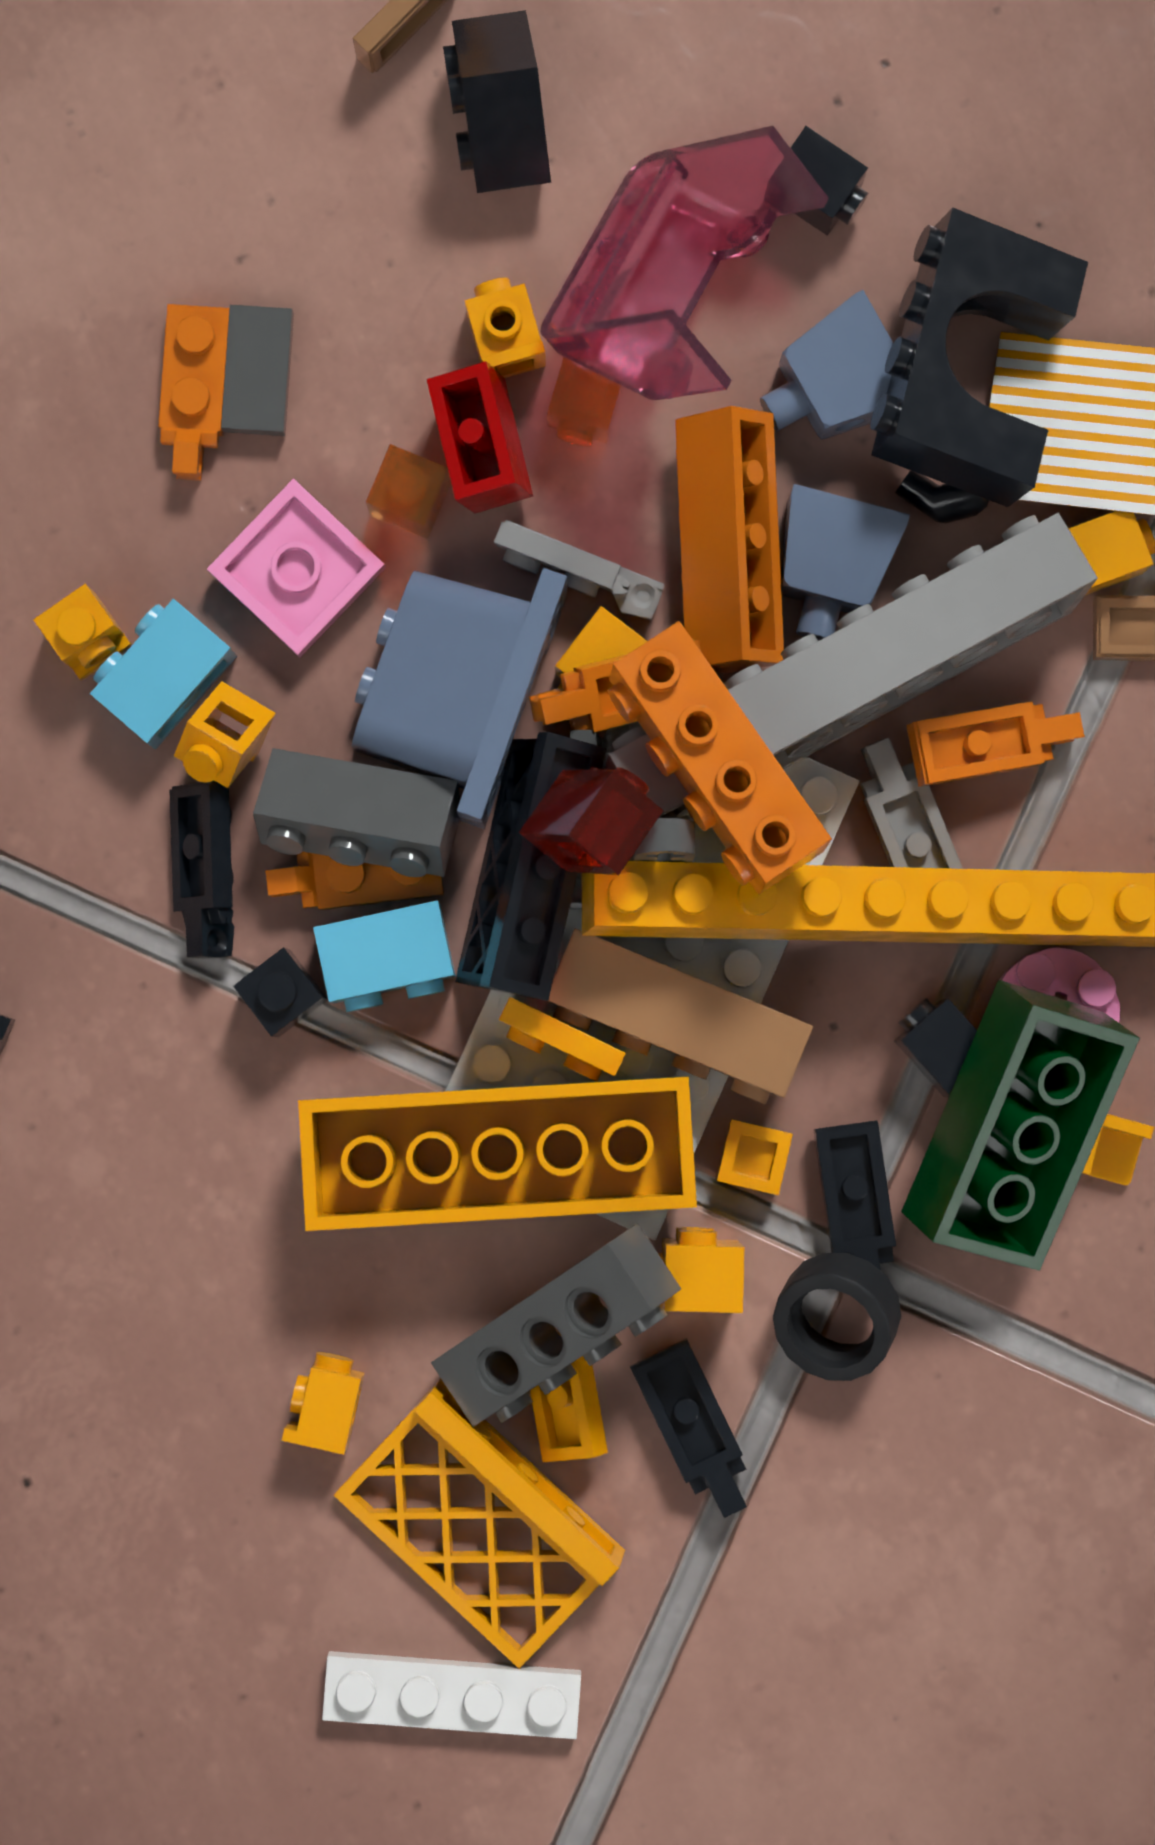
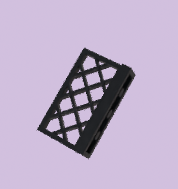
M538 732L537 738L513 739L506 759L505 772L500 785L455 983L517 994L538 1000H549L606 752L605 747L551 732Z

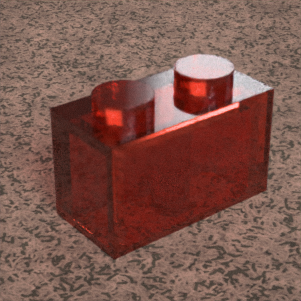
M591 767L590 770H562L519 833L567 872L619 876L664 810L646 796L650 791L648 785L638 776L622 767H617L615 770L598 769L595 767Z

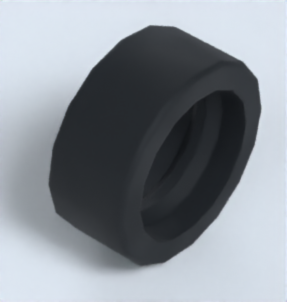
M822 1253L803 1261L787 1280L778 1296L773 1314L776 1339L786 1356L806 1373L828 1381H852L870 1374L885 1359L901 1320L899 1296L888 1277L869 1261L848 1253ZM816 1289H834L850 1295L864 1306L872 1319L873 1329L871 1335L867 1340L858 1344H843L824 1338L810 1326L802 1312L804 1297Z

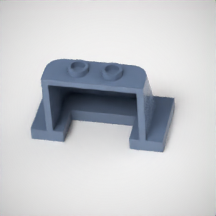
M543 568L530 602L414 570L407 583L398 610L387 608L381 621L376 643L385 647L377 669L366 667L360 680L355 702L362 704L363 708L353 736V750L422 775L458 781V788L464 789L457 808L461 822L485 830L505 772L504 764L543 654L548 652L567 599V576Z

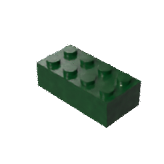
M998 980L901 1212L933 1243L1040 1271L1140 1037L1102 1011Z

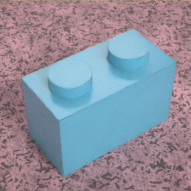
M174 598L165 608L157 604L146 613L135 628V633L139 638L124 655L116 651L103 662L93 677V680L98 685L90 693L155 750L237 657L235 652Z
M438 900L313 927L328 1000L330 1003L344 1001L346 1012L383 1005L381 993L406 988L408 999L441 993L445 991L443 980L456 977L441 904Z

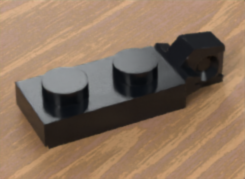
M216 781L173 786L169 790L173 912H182L184 918L187 958L210 959L232 956L235 926L232 923L234 911L231 909L233 908L232 886L234 875L231 864L230 823L232 814L229 805V788Z
M878 1120L813 1129L831 1253L854 1255L869 1261L881 1271L880 1264L894 1262L893 1247L896 1246Z
M687 1338L631 1365L630 1369L685 1483H690L695 1495L710 1488L724 1518L746 1508V1503L733 1478L734 1475L747 1470L741 1459L743 1454Z

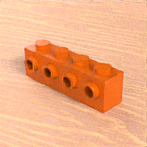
M727 406L675 419L684 628L692 639L699 640L701 652L715 672H738L755 664H758L760 668L773 666L784 660L781 656V652L784 650L773 413L737 406Z
M680 621L613 663L609 679L613 686L608 689L611 701L628 723L637 719L651 739L645 744V747L652 761L664 776L668 777L673 773L676 775L688 793L683 798L686 809L703 831H707L712 827L726 847V850L721 852L722 860L731 875L741 886L750 882L758 895H760L825 851L832 838Z

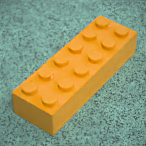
M687 1076L298 1100L305 1231L697 1207L689 1077Z

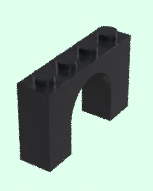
M952 207L934 227L927 225L924 228L914 250L913 260L920 263L916 281L914 280L910 283L900 305L899 316L906 320L902 336L895 340L886 360L885 373L890 374L891 379L887 394L884 393L880 397L871 418L870 428L877 432L871 455L1009 507L1035 487L1048 430L982 404L961 386L950 367L947 357V328L953 317L968 314L982 315L1040 338L1050 340L1076 317L1088 262Z

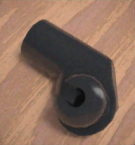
M911 470L895 492V494L934 521L945 524L977 516L989 503L987 499L948 484L938 485L928 477Z

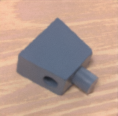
M864 290L851 296L782 352L779 367L788 383L760 398L764 412L773 413L774 429L776 431L807 416L817 436L822 440L871 423L877 402L888 391L891 375L885 373V364L893 342Z
M797 484L793 485L786 510L781 566V594L804 601L796 634L802 637L814 634L817 640L820 641L835 633L840 611L850 613L863 605H871L906 529L910 514Z

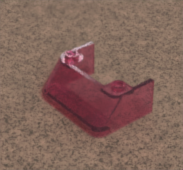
M773 125L652 153L640 160L624 177L541 324V335L559 355L649 400L672 399L727 390L732 381L731 378L687 327L686 323L721 260L736 257L746 258L754 255L766 244L769 238V231L778 216L824 208L829 198Z

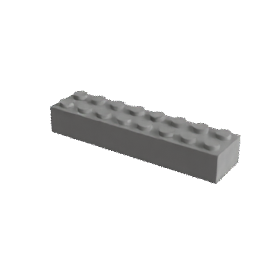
M1059 512L1041 522L1037 520L1035 515L1019 521L1002 534L1004 542L985 552L981 545L973 546L947 563L950 571L930 582L925 574L919 575L898 587L892 593L895 600L876 611H873L870 604L863 605L841 618L836 623L839 630L820 641L817 640L814 634L805 636L781 652V656L784 659L764 671L761 670L758 664H755L729 678L725 682L728 691L783 769L1071 614L1098 577ZM641 725L624 733L612 743L615 751L608 754L602 778L604 788L630 833H632L635 823L640 820L655 818L693 819L683 802V798L688 795L687 791L674 773L666 777L656 767L645 747V744L651 739Z

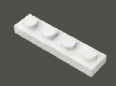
M329 1651L322 1720L577 1739L581 1670L522 1666L519 1669L515 1665Z

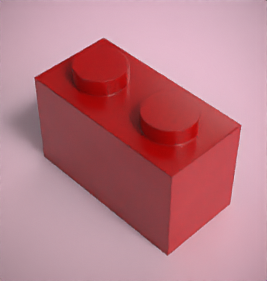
M485 361L426 379L455 501L476 514L534 497L505 378Z

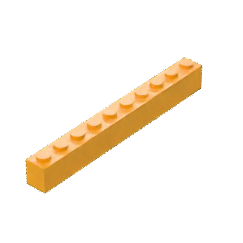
M594 860L581 872L582 936L1155 947V873L803 865L758 895L750 882L741 886L731 875L724 863Z

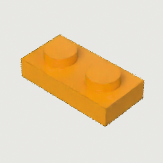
M509 997L499 1018L500 1021L510 1025L506 1038L539 1054L545 1043L568 1053L563 1064L564 1066L597 1082L602 1071L615 1076L626 1054L512 997Z
M583 1356L571 1363L577 1374L545 1395L539 1385L530 1390L542 1462L588 1459L608 1453L593 1365L589 1366Z

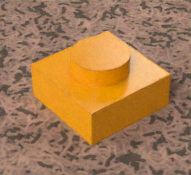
M730 1119L716 1181L779 1196L793 1134Z

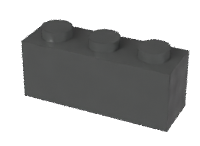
M272 748L253 816L260 843L268 845L271 849L283 854L297 855L303 851L329 856L334 861L348 866H359L363 863L391 867L397 873L409 877H422L425 874L444 877L460 820L457 813L460 795L458 781Z

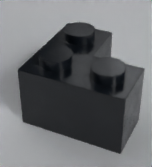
M526 10L452 21L455 45L443 46L453 114L465 112L468 131L456 133L461 171L473 169L477 193L551 183L538 66Z

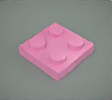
M293 478L218 556L207 570L301 658L386 567L377 556Z

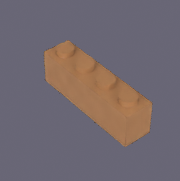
M576 928L573 930L553 979L549 1000L547 1001L557 1005L553 1017L585 1031L589 1030L592 1020L616 1030L612 1042L646 1056L651 1045L674 1053L675 1057L671 1066L704 1080H707L710 1070L713 1069L734 1078L731 1091L765 1105L770 1093L785 1098L814 1027L596 936H582V931Z

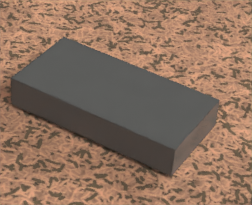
M230 305L221 422L223 432L272 436L286 435L294 312L291 308Z

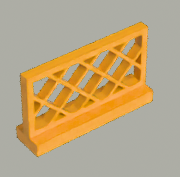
M441 1378L333 1495L519 1669L599 1585L603 1586L620 1568L625 1549L491 1424L483 1420L473 1427ZM417 1424L422 1426L438 1441L439 1463L405 1464L403 1439ZM394 1449V1464H380ZM448 1452L460 1463H449ZM473 1474L485 1485L486 1507H451L449 1475ZM405 1475H439L441 1507L407 1508ZM368 1476H395L397 1508H373L355 1490ZM495 1495H496L506 1506H496V1507H495ZM486 1518L488 1551H453L452 1519ZM496 1518H520L531 1528L532 1550H497ZM442 1519L443 1551H419L409 1542L408 1520ZM387 1520H397L398 1530ZM541 1538L553 1550H542ZM498 1562H533L534 1594H500ZM542 1562H567L585 1579L569 1594H544ZM433 1563H444V1573ZM454 1563H488L490 1594L466 1595L455 1585ZM535 1606L536 1630L522 1645L515 1641L501 1627L500 1607ZM544 1606H558L545 1620ZM480 1607H491V1617Z

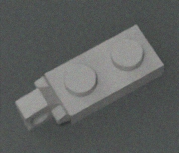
M511 521L501 522L494 540L497 547L506 550L502 561L533 574L538 573L541 564L563 572L567 576L568 588L594 598L599 587L612 592L619 610L623 614L651 620L660 601L664 588L663 583Z
M889 738L882 739L861 749L872 778L860 784L865 796L863 801L890 867L963 869L929 785L918 787L914 762L901 767Z

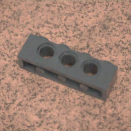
M637 1223L432 1361L431 1364L473 1427L494 1413L500 1422L503 1423L533 1402L527 1393L532 1388L539 1385L545 1395L577 1374L571 1365L572 1362L583 1356L588 1365L591 1366L622 1345L616 1334L626 1327H629L636 1337L666 1317L668 1314L661 1304L680 1291L681 1287ZM599 1296L603 1299L607 1308L601 1303Z

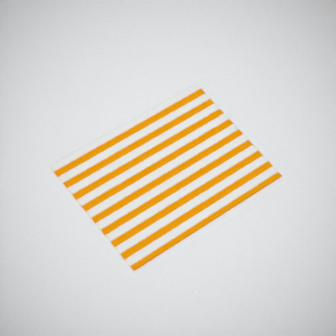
M1001 332L989 407L1048 430L1035 487L1018 500L1155 515V348L1054 337L1046 340L1035 335Z

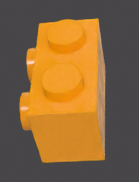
M676 1227V1239L662 1238V1253L658 1254L681 1287L680 1291L662 1303L665 1311L743 1313L745 1247L738 1240H717V1232L714 1231V1228Z

